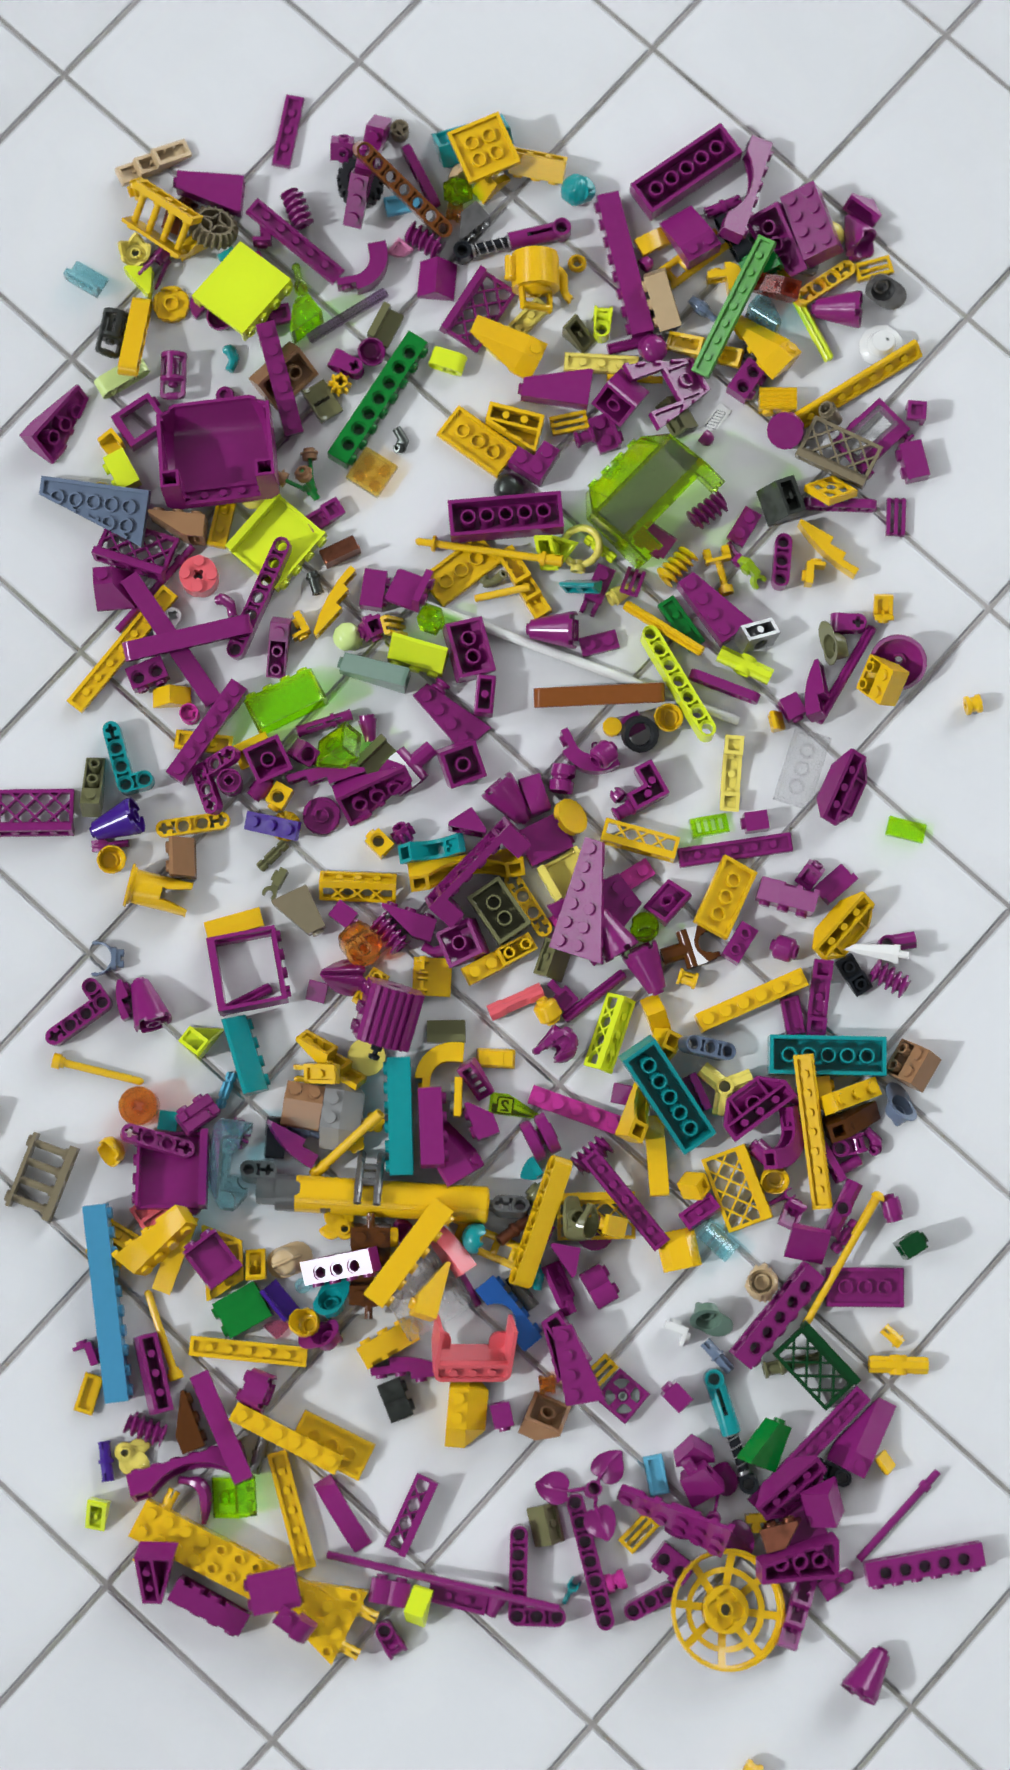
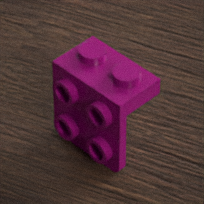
M398 569L385 595V600L419 613L422 606H425L429 591L434 587L433 571L426 569L422 577L409 571Z

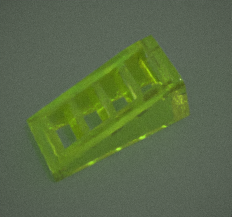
M726 813L697 817L688 821L692 840L730 832ZM720 818L722 819L723 823L722 829H720L718 823V819ZM710 820H714L716 830L712 829ZM707 821L709 831H705L703 822ZM696 823H700L701 832L699 833Z

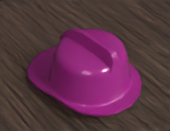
M334 1319L320 1322V1328L313 1336L306 1338L298 1337V1343L304 1349L319 1348L323 1351H330L343 1342L339 1332V1324Z

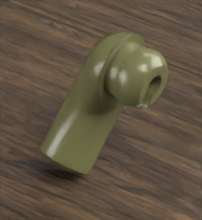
M500 570L491 579L488 575H484L480 579V583L483 584L484 588L495 586L507 577V573L505 570Z

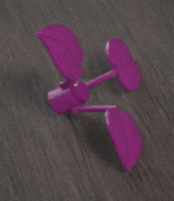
M610 1450L596 1456L591 1463L590 1469L592 1474L598 1476V1478L587 1483L585 1487L568 1489L569 1479L564 1473L559 1471L549 1472L535 1482L538 1494L552 1505L565 1503L568 1498L567 1492L584 1491L588 1498L594 1500V1509L587 1511L584 1516L585 1529L592 1536L604 1541H609L612 1538L616 1528L615 1513L606 1504L598 1508L597 1496L602 1492L600 1480L605 1484L612 1485L619 1482L624 1472L622 1451Z
M728 1462L718 1463L712 1468L725 1481V1491L720 1494L722 1496H730L737 1490V1475ZM720 1494L715 1497L713 1511L708 1512L705 1517L711 1519L712 1516L720 1520L719 1523H721V1516L717 1512ZM733 1520L731 1523L736 1526L726 1548L739 1549L752 1554L754 1550V1536L750 1526L742 1520ZM664 1528L665 1532H667L669 1535L679 1539L688 1540L683 1536H678L674 1534L672 1530H670L669 1528Z

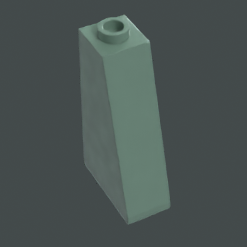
M346 652L344 657L339 658L337 665L342 675L403 694L406 693L411 677L410 668Z

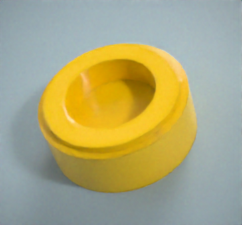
M609 717L604 721L603 732L607 736L615 737L621 732L622 724L619 719Z
M391 1227L390 1247H397L399 1228Z

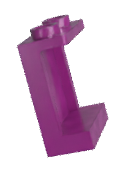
M554 814L520 830L531 843L530 850L525 856L532 869L552 857L573 849V843H575L573 836L559 828L557 824L559 822L557 818L555 819Z
M208 1228L200 1234L201 1238L198 1241L194 1242L192 1240L184 1246L183 1255L209 1290L212 1291L240 1270L243 1265L239 1259H236L218 1235L215 1228L212 1230Z
M295 1564L254 1574L249 1573L246 1575V1579L243 1580L245 1591H249L250 1599L247 1600L249 1612L253 1611V1616L280 1611L284 1604L289 1608L302 1605Z

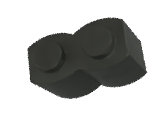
M396 1377L377 1385L391 1424L414 1414L413 1410L416 1408L412 1398L408 1399L405 1391H408V1387L404 1379L400 1380V1377Z

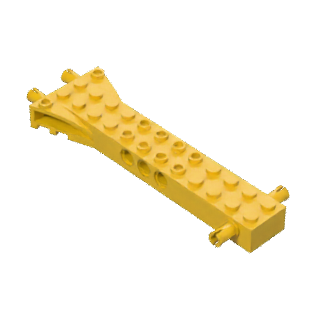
M171 1487L168 1488L162 1503L151 1498L146 1500L128 1535L138 1542H179L175 1561L247 1599H250L249 1591H245L243 1582L247 1574L282 1568V1566L174 1511L172 1507L180 1492L176 1490L171 1497L174 1491ZM297 1575L302 1605L291 1609L298 1614L303 1612L318 1623L317 1628L308 1641L330 1665H332L337 1653L339 1654L340 1652L356 1661L362 1649L346 1642L345 1639L355 1617L360 1616L375 1624L380 1612L364 1605L363 1601L369 1589L312 1581Z

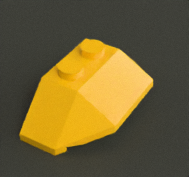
M861 891L840 900L814 929L812 949L821 959L831 960L844 957L849 951L843 949L856 944L869 929L872 909H874L875 904L865 892Z
M450 1382L445 1447L465 1448L486 1430L489 1390L482 1382Z

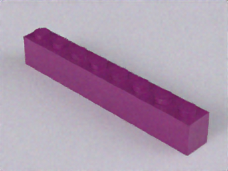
M619 191L597 195L594 210L600 216L598 225L600 231L604 232L605 237H602L604 248H608L609 251L607 260L609 266L612 265L613 267L611 275L613 283H617V299L622 302L620 310L622 318H626V334L630 335L631 338L653 334L654 327L642 287V280Z

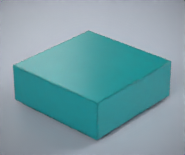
M160 1110L157 1129L177 1132L178 1123L175 1120L177 1112Z

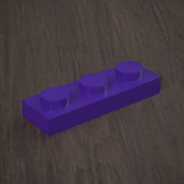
M247 810L244 829L298 841L302 822Z

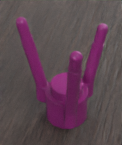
M159 246L149 256L148 260L141 265L143 267L138 272V275H141L153 262H156L158 265L164 264L154 287L155 290L158 289L167 267L172 262L169 259L171 257L170 253Z

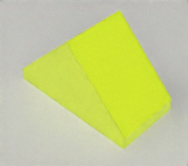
M125 265L123 269L129 279L148 299H153V267L149 266L146 271L138 275L143 266Z
M91 1497L87 1500L85 1528L105 1531L111 1504L110 1500Z
M414 1585L404 1609L406 1622L425 1628L434 1590Z

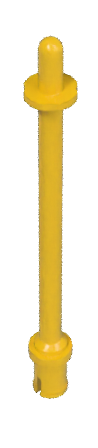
M434 535L432 539L417 538L415 540L417 545L431 547L432 552H435L437 548L536 561L541 566L562 567L564 559L563 555L548 554L547 551L534 554L440 541L437 535Z

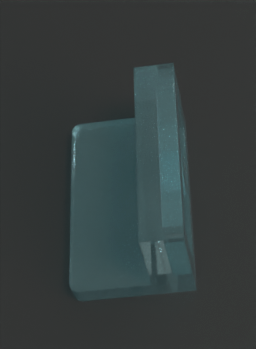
M76 261L72 269L66 268L63 272L66 281L98 298L108 282L107 277L79 261Z

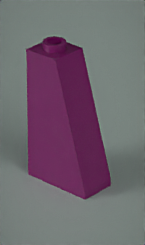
M177 170V177L173 178V188H176L177 195L188 197L195 202L206 206L210 205L213 208L216 205L218 209L223 208L225 212L230 211V215L242 218L246 183L244 175Z
M593 369L524 377L523 383H519L518 394H521V401L587 411Z

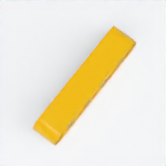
M132 298L118 361V375L138 377L152 313V299Z

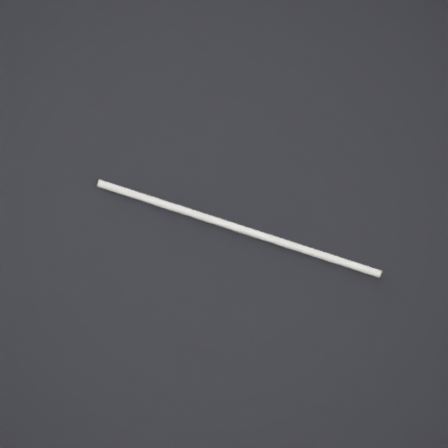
M429 601L421 608L453 621L472 618ZM484 622L486 633L623 684L648 683ZM665 689V699L676 703L670 691ZM688 697L683 698L686 702L692 701ZM703 703L710 716L737 726L740 716Z

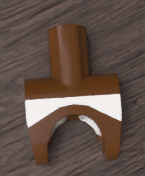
M693 926L676 932L679 943L659 949L664 965L684 960L687 969L705 965L721 957L720 951L712 953L703 951L698 943L699 937L708 932V930L700 926Z

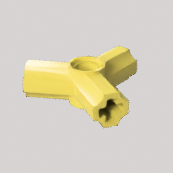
M708 1062L697 1073L699 1078L715 1090L712 1115L724 1117L726 1099L753 1079L749 1069L725 1077ZM721 1082L729 1084L728 1092L720 1090L719 1084Z

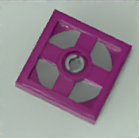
M619 1368L601 1390L605 1400L598 1402L626 1424L650 1393Z

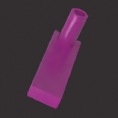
M825 1140L828 1171L835 1184L847 1179L845 1174L861 1166L863 1163L856 1154L839 1164Z

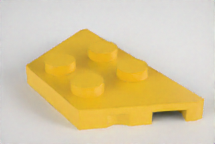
M201 1225L202 1232H204L208 1228L210 1230L213 1229L206 1225ZM218 1230V1235L236 1259H239L243 1267L212 1291L205 1284L206 1301H211L245 1280L242 1240Z

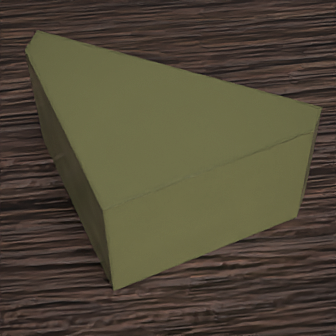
M577 314L563 326L562 336L581 353H585L596 341Z

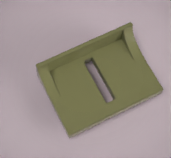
M324 379L307 389L301 390V394L321 424L343 411L333 393H330L331 390ZM325 398H330L322 404L318 405L317 407L314 406L315 404L319 403Z

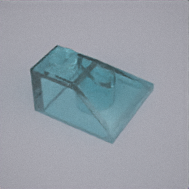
M758 294L749 303L745 317L778 334L782 321L772 300L767 296Z

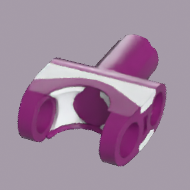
M427 741L412 754L403 746L387 759L379 771L402 765L406 766L412 782L398 793L399 796H403L415 789L429 776L423 769V766L437 754Z

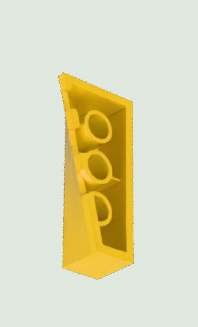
M175 1204L155 1220V1225L142 1229L140 1231L142 1235L135 1240L129 1239L124 1243L126 1245L125 1248L121 1251L116 1249L111 1255L133 1274L142 1276L150 1274L153 1268L159 1262H162L173 1249L177 1248L179 1243L186 1236L190 1235L198 1225L187 1207Z

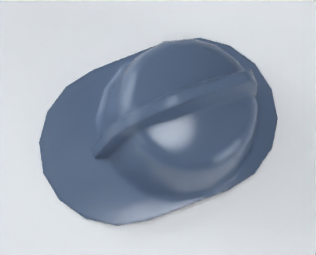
M888 1083L885 1088L888 1098L885 1106L886 1115L893 1121L895 1126H900L907 1120L914 1121L917 1118V1113L906 1090L898 1083Z

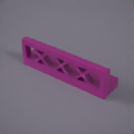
M419 1473L416 1474L384 1547L397 1552L399 1556L406 1557L439 1482ZM418 1479L430 1483L426 1491L418 1494L416 1488ZM413 1490H415L416 1495L411 1496ZM425 1494L421 1501L420 1496ZM417 1497L420 1506L417 1510L410 1512L408 1501ZM416 1513L413 1519L411 1514ZM409 1515L412 1524L409 1528L402 1530L399 1521L401 1518ZM398 1526L399 1532L394 1533ZM408 1531L406 1537H404L403 1533ZM401 1534L403 1539L400 1549L390 1544L392 1537Z

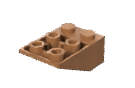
M160 507L148 509L153 523L188 545H207L209 524L205 514H202L201 511L187 513L181 509H172V511H165L164 508Z

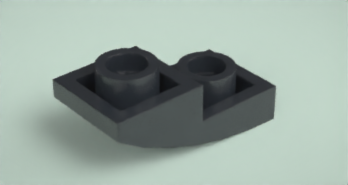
M852 953L834 963L856 997L873 987Z
M267 1116L266 1122L269 1119L280 1125L281 1117ZM266 1123L264 1157L284 1159L285 1150L275 1139Z

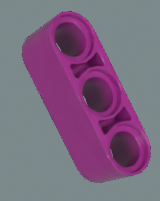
M786 533L779 534L773 546L771 586L777 591L784 590L790 579L792 538ZM784 540L788 546L781 547L778 541ZM777 559H784L786 565H779ZM782 577L785 583L779 584L775 578Z
M664 1581L629 1600L624 1605L625 1616L627 1619L635 1621L671 1602L672 1594L665 1596L662 1591L666 1586H670L674 1590L675 1585L670 1581ZM648 1596L656 1598V1602L652 1606L645 1604V1599ZM635 1605L638 1607L636 1615H629L627 1613L630 1606Z

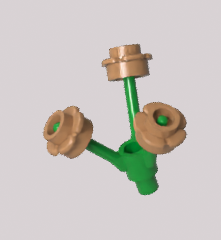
M307 447L300 453L302 461L308 462V466H299L294 475L300 483H305L303 486L289 480V473L285 472L284 469L281 472L278 471L279 486L284 487L287 483L304 493L306 492L313 501L318 500L320 496L315 486L312 461L317 460L318 451L314 447Z

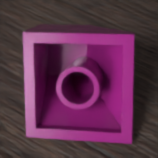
M113 566L93 567V587L97 612L135 609L134 601L121 584L122 580L133 574L132 572Z

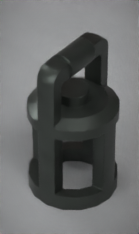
M112 307L103 309L95 346L97 353L113 359L119 358L129 315L127 312ZM102 341L107 345L117 344L116 351L102 348Z

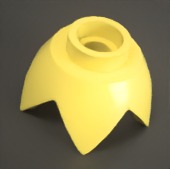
M137 232L133 233L128 241H118V250L122 262L132 266L143 265L150 256L151 244L145 243ZM133 252H139L137 256L132 255Z

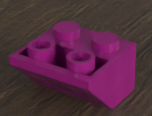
M469 1102L464 1103L465 1108L462 1111L466 1121L470 1120L472 1124L469 1130L473 1139L477 1138L479 1142L500 1134L493 1113Z

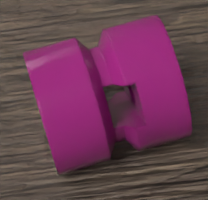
M553 763L551 770L553 778L550 779L548 791L565 795L573 794L574 782H572V779L575 778L576 767L569 764Z
M226 768L217 775V786L225 796L235 797L243 790V780L235 769Z

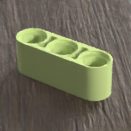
M142 359L138 377L118 375V366L96 378L94 384L103 399H108L146 377L150 370Z

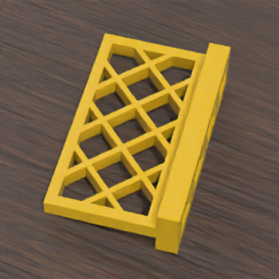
M746 1143L701 1160L717 1203L722 1209L721 1213L729 1233L773 1217ZM736 1152L738 1160L735 1166L725 1162L729 1153ZM714 1159L721 1162L717 1173L709 1170L708 1161ZM723 1164L734 1168L730 1178L719 1174ZM736 1170L744 1173L745 1179L742 1184L732 1180ZM717 1177L728 1181L724 1191L716 1188L715 1182ZM730 1182L741 1187L737 1197L726 1193ZM743 1188L751 1191L752 1197L749 1203L739 1199ZM725 1195L735 1199L731 1210L722 1204ZM737 1200L748 1205L744 1215L733 1211ZM750 1206L758 1210L760 1218L752 1220L746 1217ZM725 1210H727V1211L730 1212L729 1215H728V1217H727V1214H726ZM732 1213L742 1217L740 1224L733 1228L729 1222ZM744 1219H746V1220L749 1221V1222H746V1223L742 1224L743 1221H744Z
M607 1192L564 1193L557 1212V1241L568 1240L565 1236H561V1228L563 1227V1224L561 1225V1217L563 1218L561 1205H564V1200L568 1196H577L581 1207L587 1205V1203L600 1204L596 1210L601 1217L604 1216L598 1209L603 1204H608L613 1209L610 1215L616 1212L621 1218L625 1217L617 1210L618 1206L615 1208L611 1205L616 1203ZM628 1221V1224L631 1226V1235H625L624 1239H636L635 1227ZM597 1230V1233L600 1236H594L590 1240H610L621 1238L612 1237L608 1235L604 1236L603 1234H601L599 1230Z

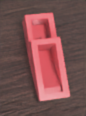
M443 1226L440 1230L443 1234L436 1243L432 1241L430 1245L442 1263L451 1262L450 1269L455 1277L458 1278L477 1264L460 1241Z

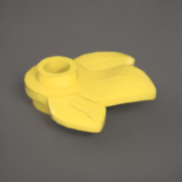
M134 1439L130 1443H119L115 1447L114 1453L115 1457L119 1460L121 1472L129 1474L134 1469L150 1467V1462L145 1452L150 1448L151 1443L144 1442V1439ZM126 1449L128 1450V1453L126 1455H122L121 1451Z

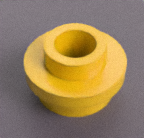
M575 254L569 258L568 267L572 272L580 273L585 270L587 263L582 255ZM579 262L581 265L576 267L574 263Z

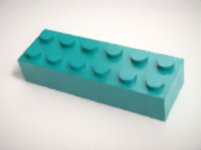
M771 1034L768 1036L767 1075H795L793 1055L814 1053L816 1076H887V1037Z
M648 1035L618 1056L684 1155L716 1134L715 1129L653 1036Z
M387 1057V1062H383V1074L387 1075V1081L384 1082V1093L388 1094V1101H384V1113L388 1114V1121H385V1132L389 1133V1140H385V1152L389 1153V1160H386V1172H390V1176H414L411 1058Z

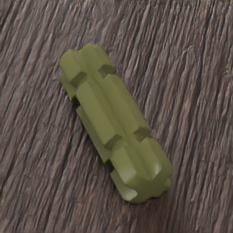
M280 840L277 843V847L274 846L264 856V859H261L256 864L257 867L264 872L269 864L271 865L282 855V852L289 848L288 844L284 840Z

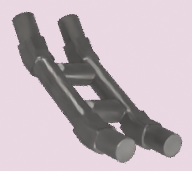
M364 1150L359 1152L353 1204H361L363 1186H374L373 1205H381L385 1152L381 1151L378 1153L377 1164H366V1152ZM364 1171L376 1172L375 1178H363Z

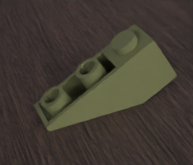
M86 758L80 798L82 817H100L102 815L106 758Z

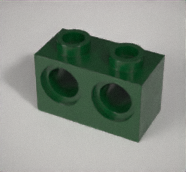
M913 1230L893 1242V1245L903 1260H909L928 1248V1239L923 1232Z

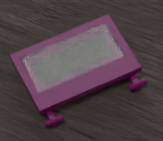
M878 398L846 428V430L882 446L883 449L878 459L902 437L905 439L904 443L911 441L914 437L913 434L910 436L907 434L910 428L881 398ZM840 433L833 440V442L843 439L842 433ZM856 439L847 441L850 450L860 447ZM845 442L834 445L840 453L847 452ZM873 447L865 448L866 457L875 456L877 449ZM862 450L851 453L854 463L864 460ZM849 454L845 455L844 457L851 463ZM866 462L855 466L861 474H866L868 469ZM873 470L871 471L868 479H870L872 475L875 473Z

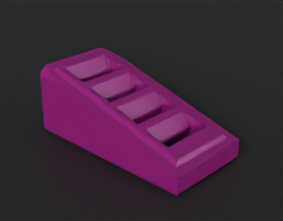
M475 1057L461 1064L456 1070L478 1101L494 1093L491 1083ZM480 1080L482 1083L476 1086L475 1083ZM485 1086L486 1090L480 1093L479 1089Z

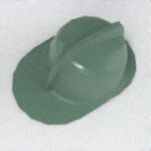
M696 1302L694 1313L689 1321L692 1327L717 1337L725 1336L732 1331V1320L720 1313L717 1305L710 1302Z

